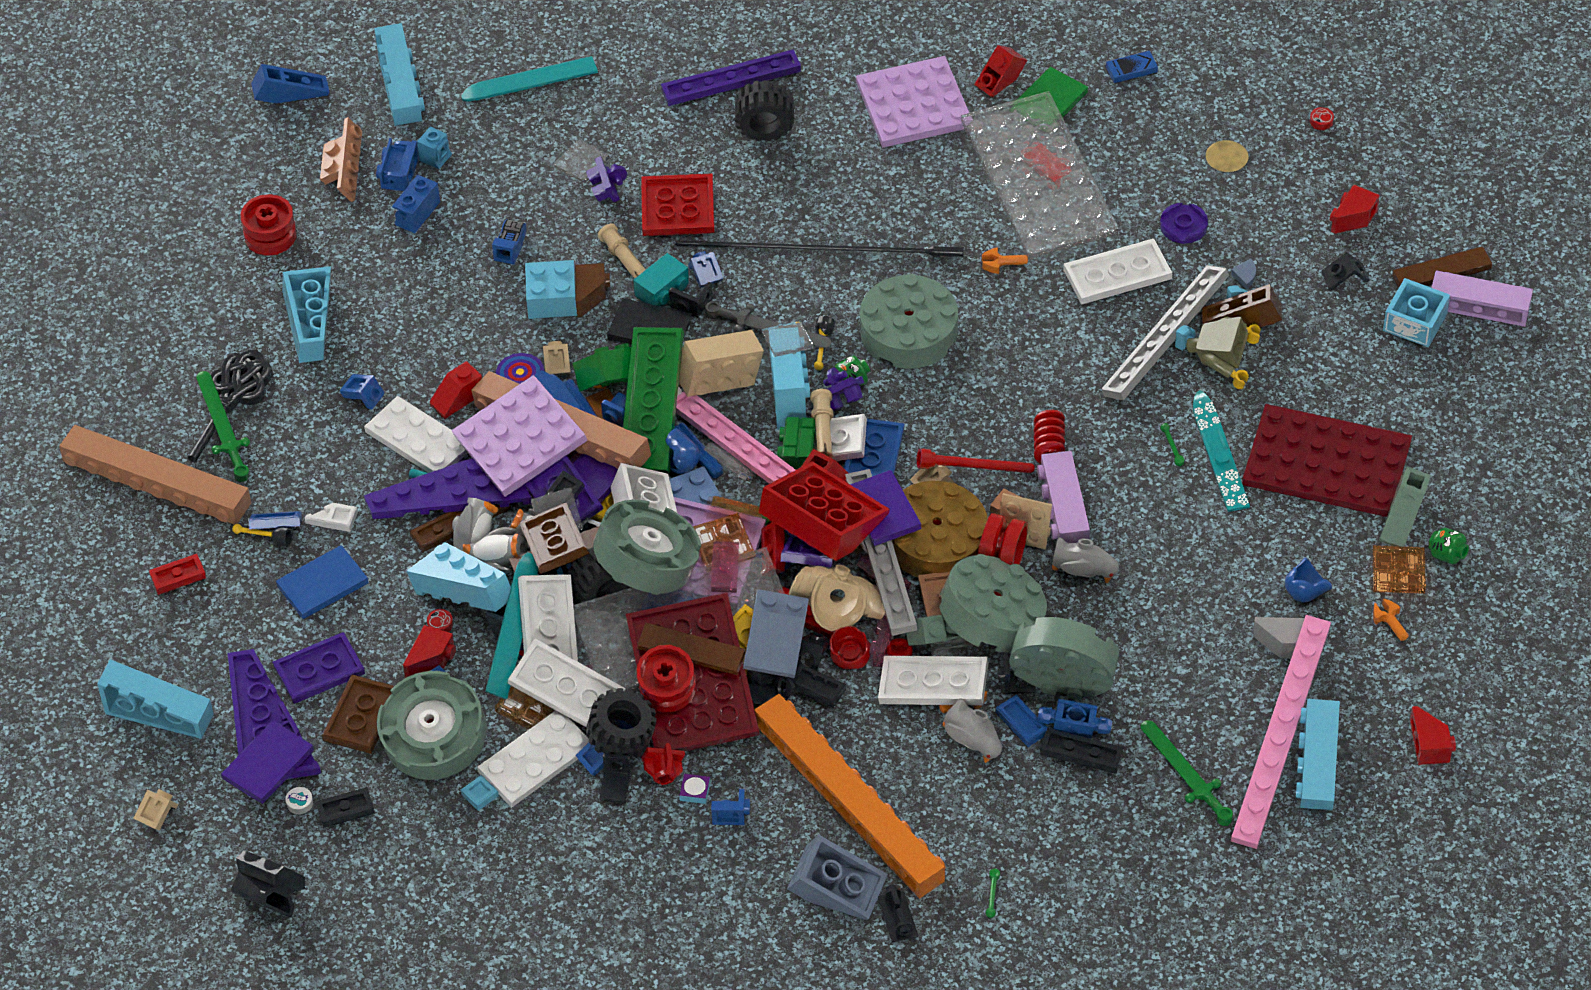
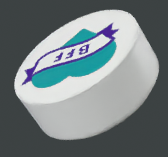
M304 787L291 789L286 795L288 810L294 814L308 812L313 806L311 792Z

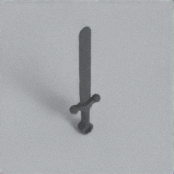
M716 301L706 304L708 317H723L738 322L733 328L735 333L742 332L745 325L767 332L798 329L799 339H804L805 343L825 348L830 346L832 342L827 336L751 315L755 311L753 304H747L746 310L741 312L720 307V304Z

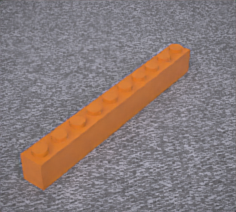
M778 694L754 709L757 725L761 732L919 899L945 882L946 867L943 860L939 856H934L929 851L925 841L922 838H917L912 833L907 822L901 821L888 803L884 804L876 790L870 785L867 786L862 781L859 772L854 768L851 769L845 763L841 753L834 751L822 734L818 735L810 721L806 717L802 718L797 713L794 704L790 700L786 701Z

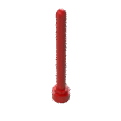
M921 448L918 450L916 458L918 469H929L935 465L1023 473H1033L1035 471V466L1032 463L936 455L930 449Z

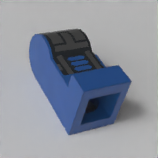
M509 219L504 221L498 238H495L492 243L494 261L515 264L526 235V223ZM503 250L510 251V256H504L501 252Z

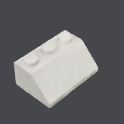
M620 464L611 485L614 504L624 500L650 501L648 507L662 512L667 507L677 512L668 474L628 464Z

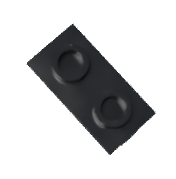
M894 884L887 886L885 895L878 896V900L892 943L918 937L905 892L901 891Z

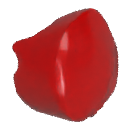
M841 627L835 630L830 638L831 659L838 667L843 669L863 668L871 656V643L868 641L866 634L856 627Z

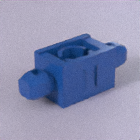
M1058 699L1056 710H1053L1052 707H1040L1037 718L1041 723H1054L1053 729L1090 739H1092L1093 731H1097L1099 734H1109L1112 727V720L1109 718L1096 717V705Z

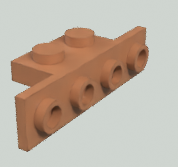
M347 117L344 119L343 136L324 144L320 180L326 185L338 179L337 189L350 202L355 201L362 130Z

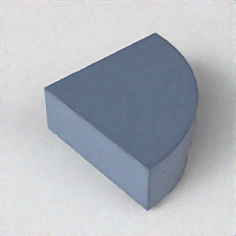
M1252 259L1236 266L1231 272V275L1245 289H1248L1253 284L1256 276V266Z

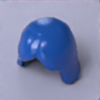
M675 428L670 431L666 438V444L672 449L671 471L681 475L692 471L700 460L699 447L679 429Z
M1306 557L1285 577L1287 592L1294 600L1301 603L1312 601L1324 592L1332 589V584L1321 577Z

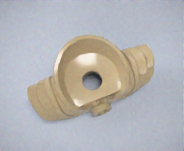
M836 565L830 569L822 566L811 568L806 566L796 575L789 591V595L809 598L808 605L811 606L815 621L828 631H835L845 626H853L862 616L881 620L885 614L877 586L862 577L853 576L850 573V569L843 565ZM835 589H841L845 595L843 598L830 595V593Z

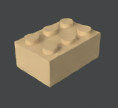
M752 330L685 341L681 356L679 383L687 397L752 386L755 384L764 350Z

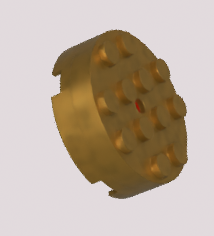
M946 481L919 482L903 490L921 522V530L891 540L899 567L915 577L932 573L951 572L953 566L960 560L978 555L982 533L988 517L983 504L973 493L956 483Z

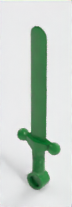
M201 371L197 374L196 378L222 442V445H214L212 447V453L215 455L220 454V452L228 453L234 466V478L238 482L247 481L249 478V468L243 464L238 450L241 446H249L250 440L247 437L236 440L210 373Z
M1143 721L1140 725L1141 730L1194 791L1185 795V801L1193 803L1195 799L1204 800L1217 815V822L1220 825H1230L1233 821V811L1229 807H1223L1212 794L1214 788L1218 789L1221 787V781L1215 778L1211 783L1206 784L1153 721Z

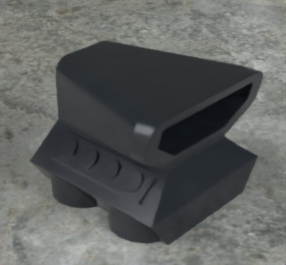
M244 850L236 857L239 872L232 885L231 892L277 913L292 917L294 903L290 893L305 889V876Z

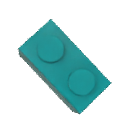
M666 253L633 280L634 295L648 304L661 306L668 303L671 287L682 291L689 284L688 267Z

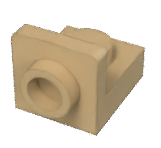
M561 341L549 342L548 346H543L545 372L556 376L570 375L568 344H562Z
M935 465L929 469H920L910 479L913 484L924 481L955 483L949 477L952 472L942 465Z
M147 789L133 819L160 831L170 808L176 809L178 804L171 801L173 795L160 789H158L157 793H154Z

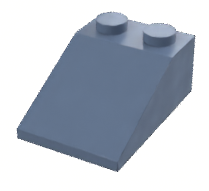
M757 589L743 669L795 678L809 598Z
M818 835L806 845L787 890L810 903L868 920L888 874Z

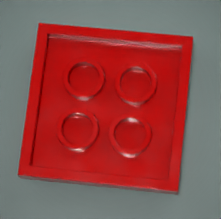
M713 173L641 176L643 236L714 233Z

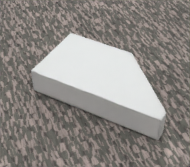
M331 503L320 512L306 515L305 522L310 525L350 532L358 510L354 506Z

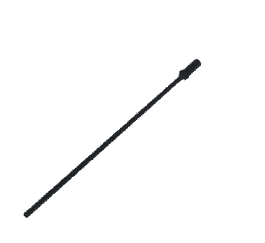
M675 241V245L904 252L926 253L933 257H963L964 247L935 245L928 248Z

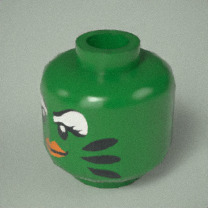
M854 355L838 362L834 367L839 372L843 370L847 372L848 376L843 380L862 376L865 383L859 385L860 387L868 382L867 373L871 372L864 359L859 360Z
M1447 527L1435 531L1429 540V549L1432 556L1449 564L1458 563L1467 556L1469 551L1465 535Z

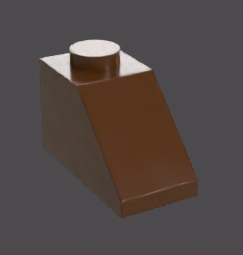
M604 263L575 265L577 317H583L606 298V288L610 287V273H605Z

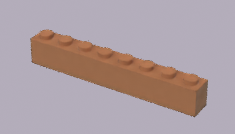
M489 371L471 390L475 406L479 410L484 409L518 386L519 383ZM556 400L586 435L588 441L575 449L578 453L591 456L597 461L605 462L617 469L621 463L641 467L651 456L646 437Z
M77 425L72 427L59 445L63 462L69 466H77L91 474H99L113 482H120L129 485L135 490H142L157 498L172 501L178 506H186L200 514L216 517L222 522L238 524L251 505L249 489L245 486Z

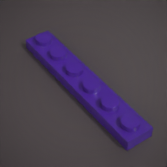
M793 49L662 83L661 91L668 106L744 87L747 84H753L755 81L763 82V80H771L801 72V64Z

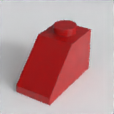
M467 361L446 374L431 398L430 405L444 419L448 418L474 401L471 390L482 379V375Z
M424 625L403 663L405 678L417 673L431 671L438 665L444 669L447 662L452 660L456 653L453 634Z
M1412 706L1410 726L1418 765L1450 763L1451 754L1456 751L1455 737L1450 736L1448 725L1420 707Z

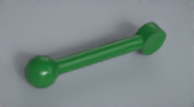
M1163 423L1160 426V430L1165 433L1174 453V463L1177 466H1182L1185 459L1179 455L1169 432L1170 425Z
M991 869L989 872L991 879L989 907L985 911L986 916L989 918H993L996 915L994 902L996 883L1000 878V871L998 869Z

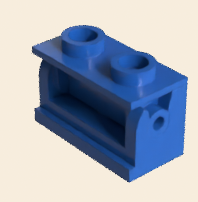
M389 138L387 147H383L382 164H378L376 177L380 179L381 189L405 191L410 185L419 160L417 141H396L393 145L392 138Z
M417 175L392 205V208L397 209L395 225L416 233L440 203L438 183Z

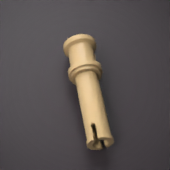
M607 224L600 229L598 239L605 242L609 253L619 258L634 279L646 270L628 248L627 239L621 237L615 224Z
M817 389L810 394V401L813 403L811 418L815 419L817 451L825 452V455L832 458L830 421L833 418V410L830 408L832 393L827 389Z

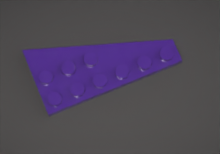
M473 458L364 495L365 503L373 519L403 517L409 512H420V515L430 514V510L443 509V512L464 511L465 507L468 506V498H477L491 504H500V507H507L509 503L523 502V505L532 504L531 496L525 484L504 497Z
M254 649L227 653L238 755L272 720L302 738L298 727L285 704L278 696L276 688L269 680ZM310 754L287 779L321 774L320 766L312 754Z

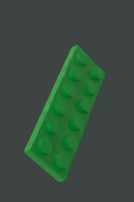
M634 327L623 428L648 439L651 456L641 468L670 473L672 449L666 444V438L670 431L674 429L684 331L682 328Z

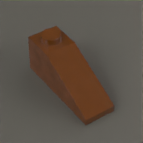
M1268 284L1202 307V323L1204 325L1224 317H1241L1243 322L1247 324V327L1256 324L1261 328L1282 320V306L1273 288Z

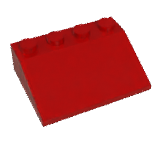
M812 461L763 487L758 513L824 553L829 558L837 561L853 552L889 514L890 509Z

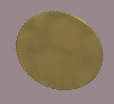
M1228 140L1218 141L1207 149L1206 160L1216 170L1234 172L1246 165L1248 152L1237 142Z

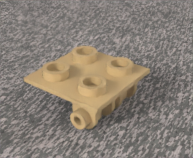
M1003 493L1000 515L1006 516L1007 526L1013 519L1028 522L1026 545L1046 550L1047 539L1051 534L1049 525L1052 504Z

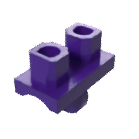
M601 156L595 158L597 166L586 171L592 185L602 181V183L592 187L594 196L599 202L608 197L613 202L620 200L615 184L618 186L623 184L628 175L626 168L612 164L609 169V167L605 166Z
M833 367L827 371L828 378L823 380V383L826 387L832 385L827 390L832 393L830 408L833 412L844 407L839 396L843 393L848 403L863 398L859 386L865 383L862 376L843 380L848 376L845 370L839 372V370Z

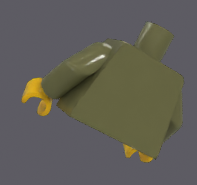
M1224 317L1218 321L1202 325L1199 338L1187 339V350L1189 353L1197 352L1203 365L1216 370L1227 378H1234V387L1243 389L1249 375L1245 370H1238L1236 372L1234 368H1239L1246 341L1251 344L1259 342L1261 329L1256 324L1247 327V324L1243 322L1241 317Z

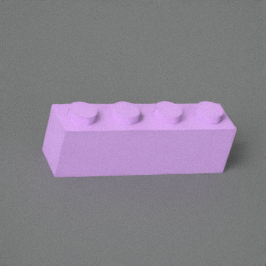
M1435 272L1432 288L1450 294L1448 312L1526 326L1533 289L1449 272Z
M1072 452L1042 454L1041 465H1037L1039 480L1044 482V485H1042L1043 500L1048 499V503L1052 504L1050 518L1053 521V524H1051L1052 539L1058 540V537L1063 538L1067 543H1078L1079 539H1089L1090 528Z

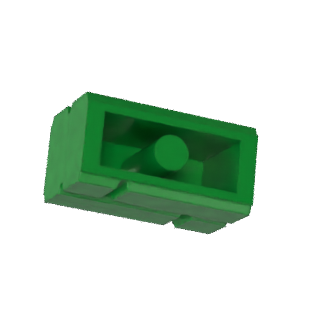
M787 417L785 427L780 426L779 441L783 442V446H778L777 456L795 470L803 465L814 449L815 419Z

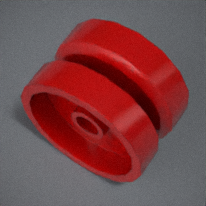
M267 194L252 198L243 206L241 210V224L245 243L251 251L265 256L278 255L287 251L294 244L297 238L293 209L288 200L281 196Z
M991 513L982 533L978 554L1000 558L1001 561L1009 565H1020L1028 535V522L1013 519L1007 526L1006 516Z
M658 645L649 649L640 658L637 665L639 691L644 695L643 700H649L652 703L651 708L660 712H675L684 708L692 701L696 692V676L694 664L684 650L673 645Z

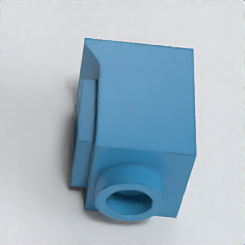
M429 127L417 141L419 160L432 167L440 169L452 155L449 149L447 134L433 127Z

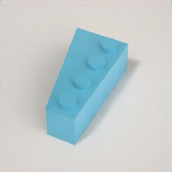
M402 23L374 28L379 63L394 126L422 121L421 111H425L423 97L418 98V95L421 94L418 80H414V78H417L415 64L411 65V62H413L411 48H407Z
M331 266L283 272L282 292L299 363L324 360Z
M798 329L769 331L777 430H780V426L785 427L787 417L806 418L805 398L810 397L804 339H799Z
M446 542L437 546L434 551L406 571L416 595L424 596L428 593L432 595V598L439 600L443 597L451 598L453 603L469 602L472 607L494 612L507 603L511 589L504 572Z
M111 659L97 683L104 711L107 715L202 739L214 715L210 699Z
M1307 699L1306 708L1301 707L1300 723L1304 724V733L1300 732L1299 748L1303 749V758L1298 757L1297 773L1302 774L1301 783L1297 782L1296 798L1301 799L1300 808L1333 810L1340 701Z

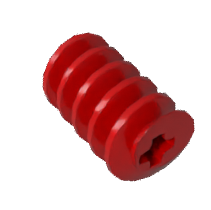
M1045 410L1038 413L1034 418V458L1040 464L1042 454L1065 452V416L1058 410Z

